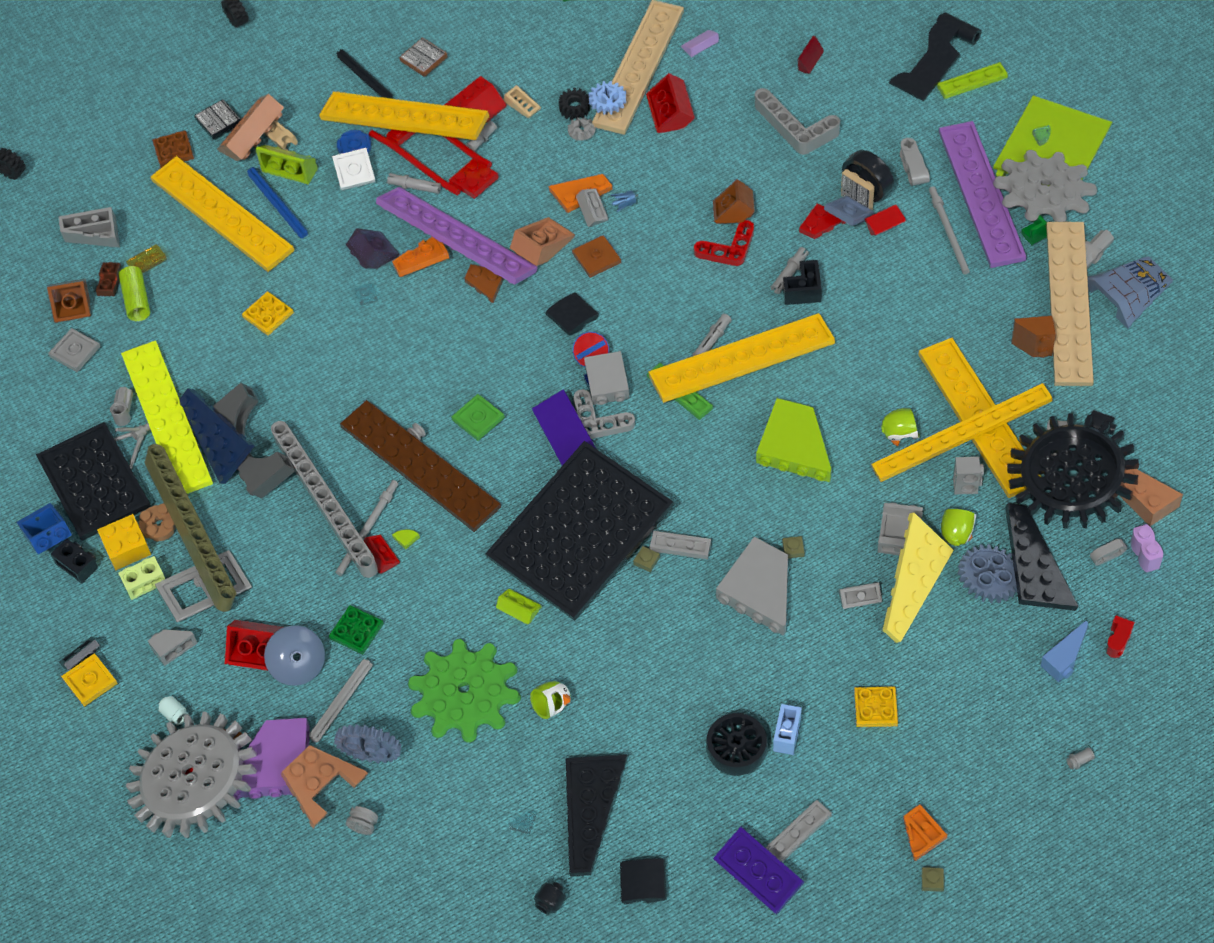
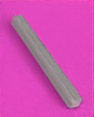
M363 659L312 729L308 737L313 742L317 743L320 741L370 671L372 664L369 660Z

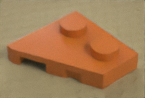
M920 804L904 815L903 821L915 861L947 839V834Z

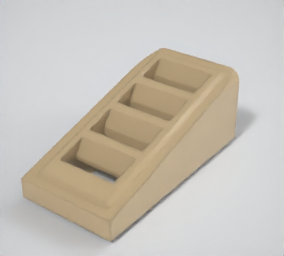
M517 85L504 95V102L528 119L541 109ZM530 107L534 108L530 112L527 111Z

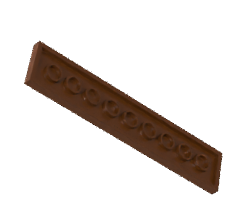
M368 400L340 423L343 430L473 532L478 530L501 508V503Z

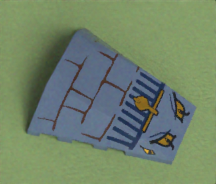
M1149 256L1087 276L1088 290L1091 293L1097 289L1100 290L1118 308L1116 318L1127 329L1132 326V323L1142 315V312L1147 307L1149 308L1154 299L1159 297L1173 282V279Z

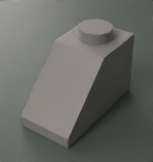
M164 629L160 633L154 634L148 640V643L154 654L166 666L195 646L197 641L191 631Z

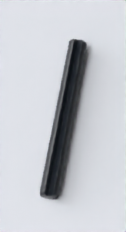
M340 49L337 51V58L380 97L393 99V94L345 50Z

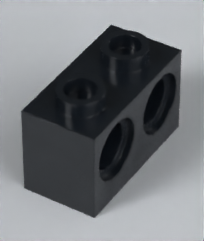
M67 538L50 554L58 567L81 584L98 569L95 562L96 557L89 551L86 553L76 541L71 542Z

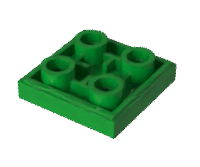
M349 605L329 634V639L363 655L384 623L383 620Z

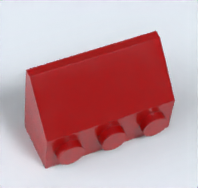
M668 73L646 93L657 133L684 129L695 119L683 79Z
M479 76L444 104L445 106L488 111L489 118L486 123L507 107L493 84L482 76Z
M241 620L232 621L227 626L225 664L267 670L264 660L266 644L270 637L283 627Z

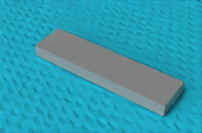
M816 800L765 848L781 862H784L832 816V813Z

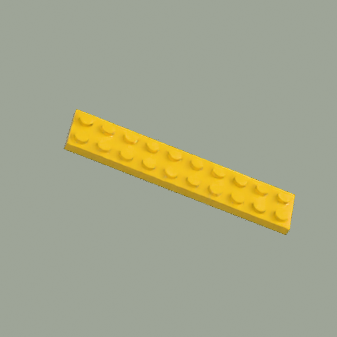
M333 91L319 116L321 120L477 140L489 118V113L485 110Z
M177 156L150 176L152 182L267 272L294 252V247Z
M820 313L648 371V374L664 403L835 344V338Z
M953 338L919 350V357L960 422L995 406ZM1007 423L972 439L1008 499L1025 490L1024 487L1009 488V480L1020 478L1021 474L1007 473V464H1021L1022 462L1021 460L1011 458L1010 451L1012 448L1024 452L1025 450Z

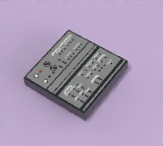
M224 99L194 115L195 120L212 139L233 129L241 120Z

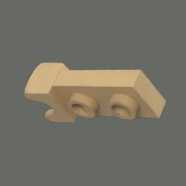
M275 120L270 124L272 128L265 134L279 148L287 151L286 145L288 143L298 144L296 137Z

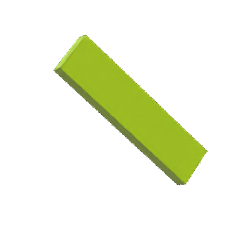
M1001 62L937 83V88L943 98L947 99L1008 78V73Z

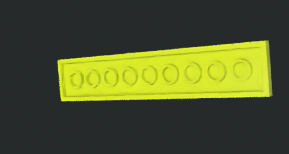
M156 340L122 352L123 360L155 442L165 449L186 493L188 494L212 485V479L183 407L180 405L179 397Z

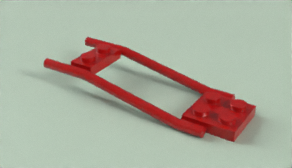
M392 129L386 134V137L374 130L369 132L370 137L397 152L436 183H441L443 188L456 196L462 191L475 199L499 178L498 173L490 169L492 162L477 154L456 137L443 136L470 156L472 160L447 182L400 147L401 144L416 132Z

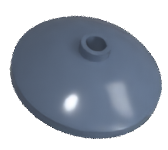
M298 625L286 626L276 631L268 640L264 651L265 665L272 677L283 684L291 686L302 685L314 679L322 669L325 658L324 647L320 638L312 630ZM295 653L300 654V658L298 660L293 659V655Z

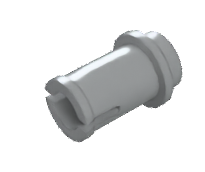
M1087 747L1076 754H1070L1066 762L1072 770H1077L1081 765L1094 760L1095 756L1093 751Z

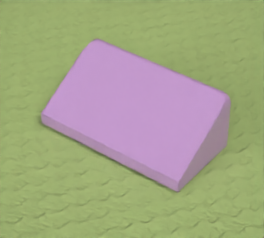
M707 30L681 45V48L690 57H693L719 42L718 33Z

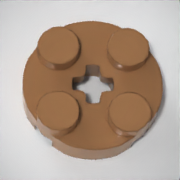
M164 503L152 506L142 511L139 515V528L145 538L159 542L170 538L174 534L176 526ZM158 520H162L160 526H157V524L154 523Z

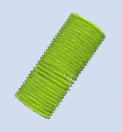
M125 267L119 272V279L127 317L132 321H142L150 315L143 274L139 267Z

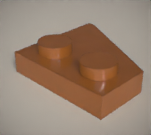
M470 264L465 276V282L469 286L474 287L478 293H483L488 297L491 303H494L504 278L494 274L485 267Z

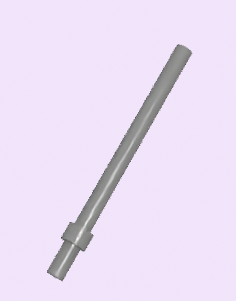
M934 186L930 187L929 192L932 197L933 207L937 209L962 273L966 275L970 270L944 210V202L938 195Z
M392 480L386 491H383L380 495V501L359 533L363 541L386 504H389L392 500V494L399 485L397 481ZM348 553L335 571L339 576L343 575L352 560Z

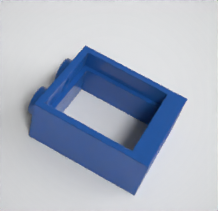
M51 503L17 521L23 535L38 555L72 536L64 519Z

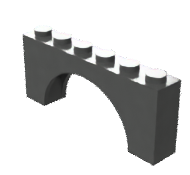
M239 383L213 407L215 408L214 411L226 418L239 434L245 436L248 416L259 401L251 387ZM275 452L265 458H254L249 453L238 467L239 476L247 485V492L261 499L295 472L289 458L279 452Z

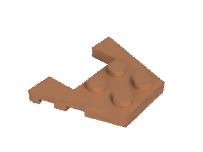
M309 745L282 771L281 776L292 795L297 798L302 812L310 820L311 827L315 828L326 817L327 812L312 799L337 775H340L355 788L367 777L368 772Z

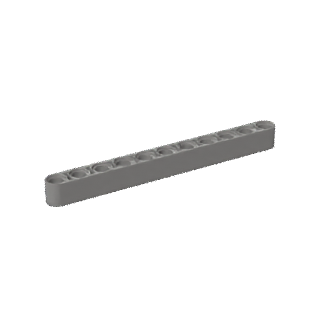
M283 421L275 422L271 426V431L276 444L282 453L289 458L298 478L359 572L366 578L375 576L378 568L369 548L288 425Z

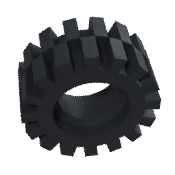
M239 0L221 1L223 12L235 28L249 21L248 13L245 11V7L242 6V2Z
M573 88V91L567 89V93L563 91V95L560 94L559 110L561 115L565 116V119L569 117L570 120H573V118L577 120L579 117L583 119L584 115H588V112H590L589 95L586 94L585 90L582 92L580 88L578 91H576V88ZM573 102H578V103H580V104L577 105V106H570V105H569L570 103H573Z
M7 148L0 149V173H3L5 177L8 176L9 179L17 180L26 169V165L23 164L24 161L20 160L21 157L17 156L15 152L12 153Z

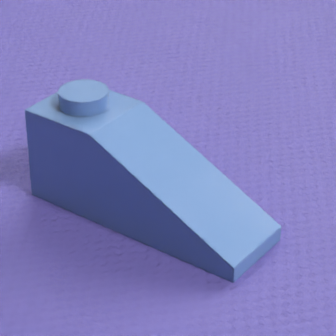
M1087 621L1083 622L1042 657L1041 667L1057 682L1063 678L1067 679L1074 671L1073 668L1089 624Z

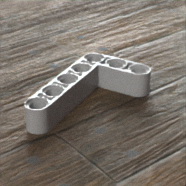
M765 88L756 90V110L799 154L806 155L839 136V117L829 115L805 128L769 90Z

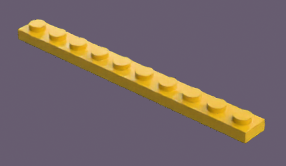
M1042 383L872 463V469L879 481L883 482L1052 402V396Z

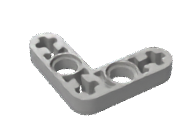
M584 389L575 392L574 404L576 412L591 439L628 432L634 429L635 417L633 414L624 412L596 418L590 393ZM581 397H584L585 405H582ZM584 411H589L591 415L589 417H583L581 416V413ZM605 423H612L613 427L606 429L603 425Z

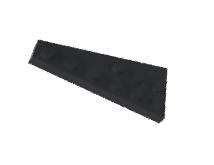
M1007 503L1005 510L1019 604L1076 611L1079 606L1033 517L1028 515L1027 506Z
M627 754L566 758L570 877L591 876L628 759Z

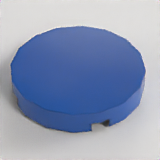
M360 130L347 131L337 140L339 154L366 148L369 154L372 143L369 135L362 133Z

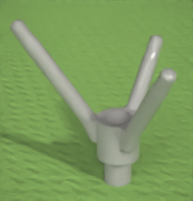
M148 423L134 428L115 429V431L129 432L114 438L115 441L131 436L137 440L129 464L131 469L144 436L151 430Z

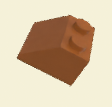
M738 179L713 200L714 222L717 224L743 222L745 219L750 218L755 211L753 190Z
M86 278L50 284L47 287L54 322L91 316Z
M1041 316L1014 319L1011 343L1032 357L1044 358L1052 356L1056 336L1053 317Z

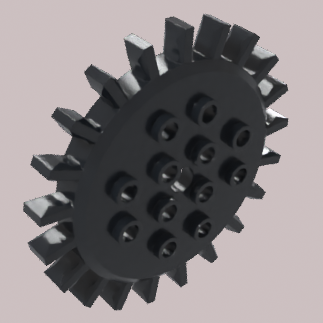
M1073 413L1068 414V425L1058 426L1055 417L1051 416V429L1045 432L1037 423L1033 424V432L1037 436L1034 440L1023 434L1019 436L1020 444L1027 447L1025 452L1014 448L1010 451L1011 458L1022 461L1021 464H1007V473L1021 474L1020 478L1009 480V488L1024 487L1025 489L1015 495L1017 504L1030 498L1033 503L1028 507V515L1032 516L1042 508L1046 511L1044 514V524L1048 525L1054 514L1062 516V526L1065 529L1069 526L1070 517H1080V524L1083 528H1087V515L1093 513L1097 515L1101 523L1106 522L1103 508L1109 506L1115 512L1120 513L1121 504L1115 498L1119 495L1131 500L1133 497V491L1124 488L1123 483L1138 485V475L1125 473V470L1139 469L1138 459L1124 460V456L1134 453L1133 443L1119 448L1117 444L1124 439V432L1121 430L1112 437H1109L1106 433L1109 431L1110 422L1106 420L1099 429L1091 427L1093 425L1092 415L1089 414L1085 419L1084 425L1075 424ZM1071 470L1078 472L1076 476H1070L1067 473Z

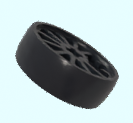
M858 150L851 154L842 165V172L845 169L855 172L860 178L873 184V202L882 200L890 193L894 186L893 176L887 165L870 151Z
M743 713L726 714L718 718L709 728L706 736L708 758L715 768L725 774L732 776L749 774L761 766L767 755V734L761 723L750 715ZM735 725L741 726L739 732L734 730ZM730 727L731 734H728L724 728ZM720 733L725 739L718 738L716 735ZM749 734V736L755 735L756 737L749 740L745 736ZM713 743L720 744L723 746L714 747ZM730 755H732L730 761L725 760ZM741 755H743L748 761H743ZM736 756L739 759V763H734Z

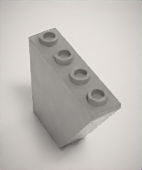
M754 537L716 588V598L720 603L733 607L738 613L745 614L751 617L754 622L762 623L772 632L780 633L784 636L786 633L788 554Z

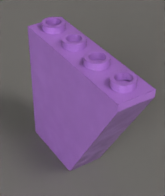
M307 718L265 721L249 747L255 750L257 756L244 761V765L252 764L257 770L256 774L243 775L241 781L247 782L251 790L250 792L237 790L233 797L238 800L242 797L257 799L261 796L280 797L281 795H292L281 773L309 746L310 726Z

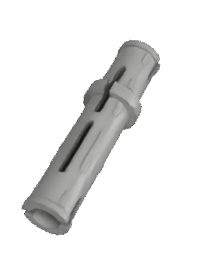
M389 173L390 177L387 179V184L402 186L403 189L412 188L439 194L440 191L438 190H441V183L411 178L409 175L401 176Z
M799 247L793 258L787 261V266L770 286L771 290L776 288L774 293H781L783 277H791L796 270H799L800 261H804L809 255L808 251L803 253L806 250L805 248Z
M723 313L718 321L710 327L709 333L695 352H693L692 356L709 351L717 339L723 336L724 330L732 320L729 315Z

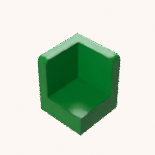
M1039 215L1038 219L1033 221L1031 225L1021 229V234L1033 245L1047 238V222Z

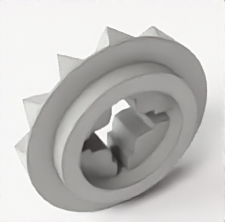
M586 117L571 120V124L568 125L570 137L579 141L591 138L596 130L592 120H587ZM579 126H582L584 128V132H582Z

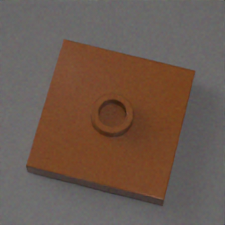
M604 235L572 250V254L589 278L621 263V258Z

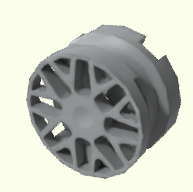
M355 806V809L354 807L351 808L350 817L347 818L345 824L357 833L371 835L374 831L373 825L378 821V815L367 808Z

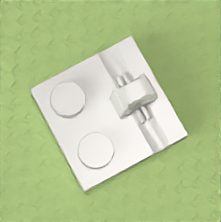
M366 148L332 156L341 191L375 182Z

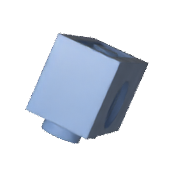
M781 704L773 740L774 752L794 755L801 722V707Z

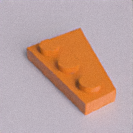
M603 174L549 186V191L567 213L580 207L576 198L580 191L596 188L599 196L613 189L612 184Z
M431 236L427 241L422 240L418 243L419 246L414 250H408L393 260V266L399 277L448 259L449 254L443 243Z

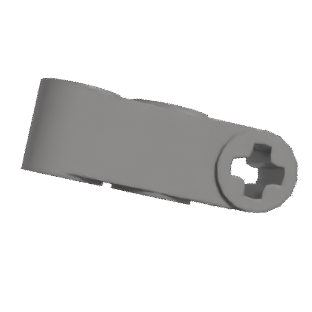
M912 138L903 139L900 143V158L910 185L915 186L929 183V172L924 164L916 141Z

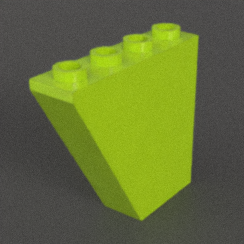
M776 398L756 452V463L764 467L769 466L784 472L796 473L799 476L815 478L818 481L830 482L831 466L814 408Z

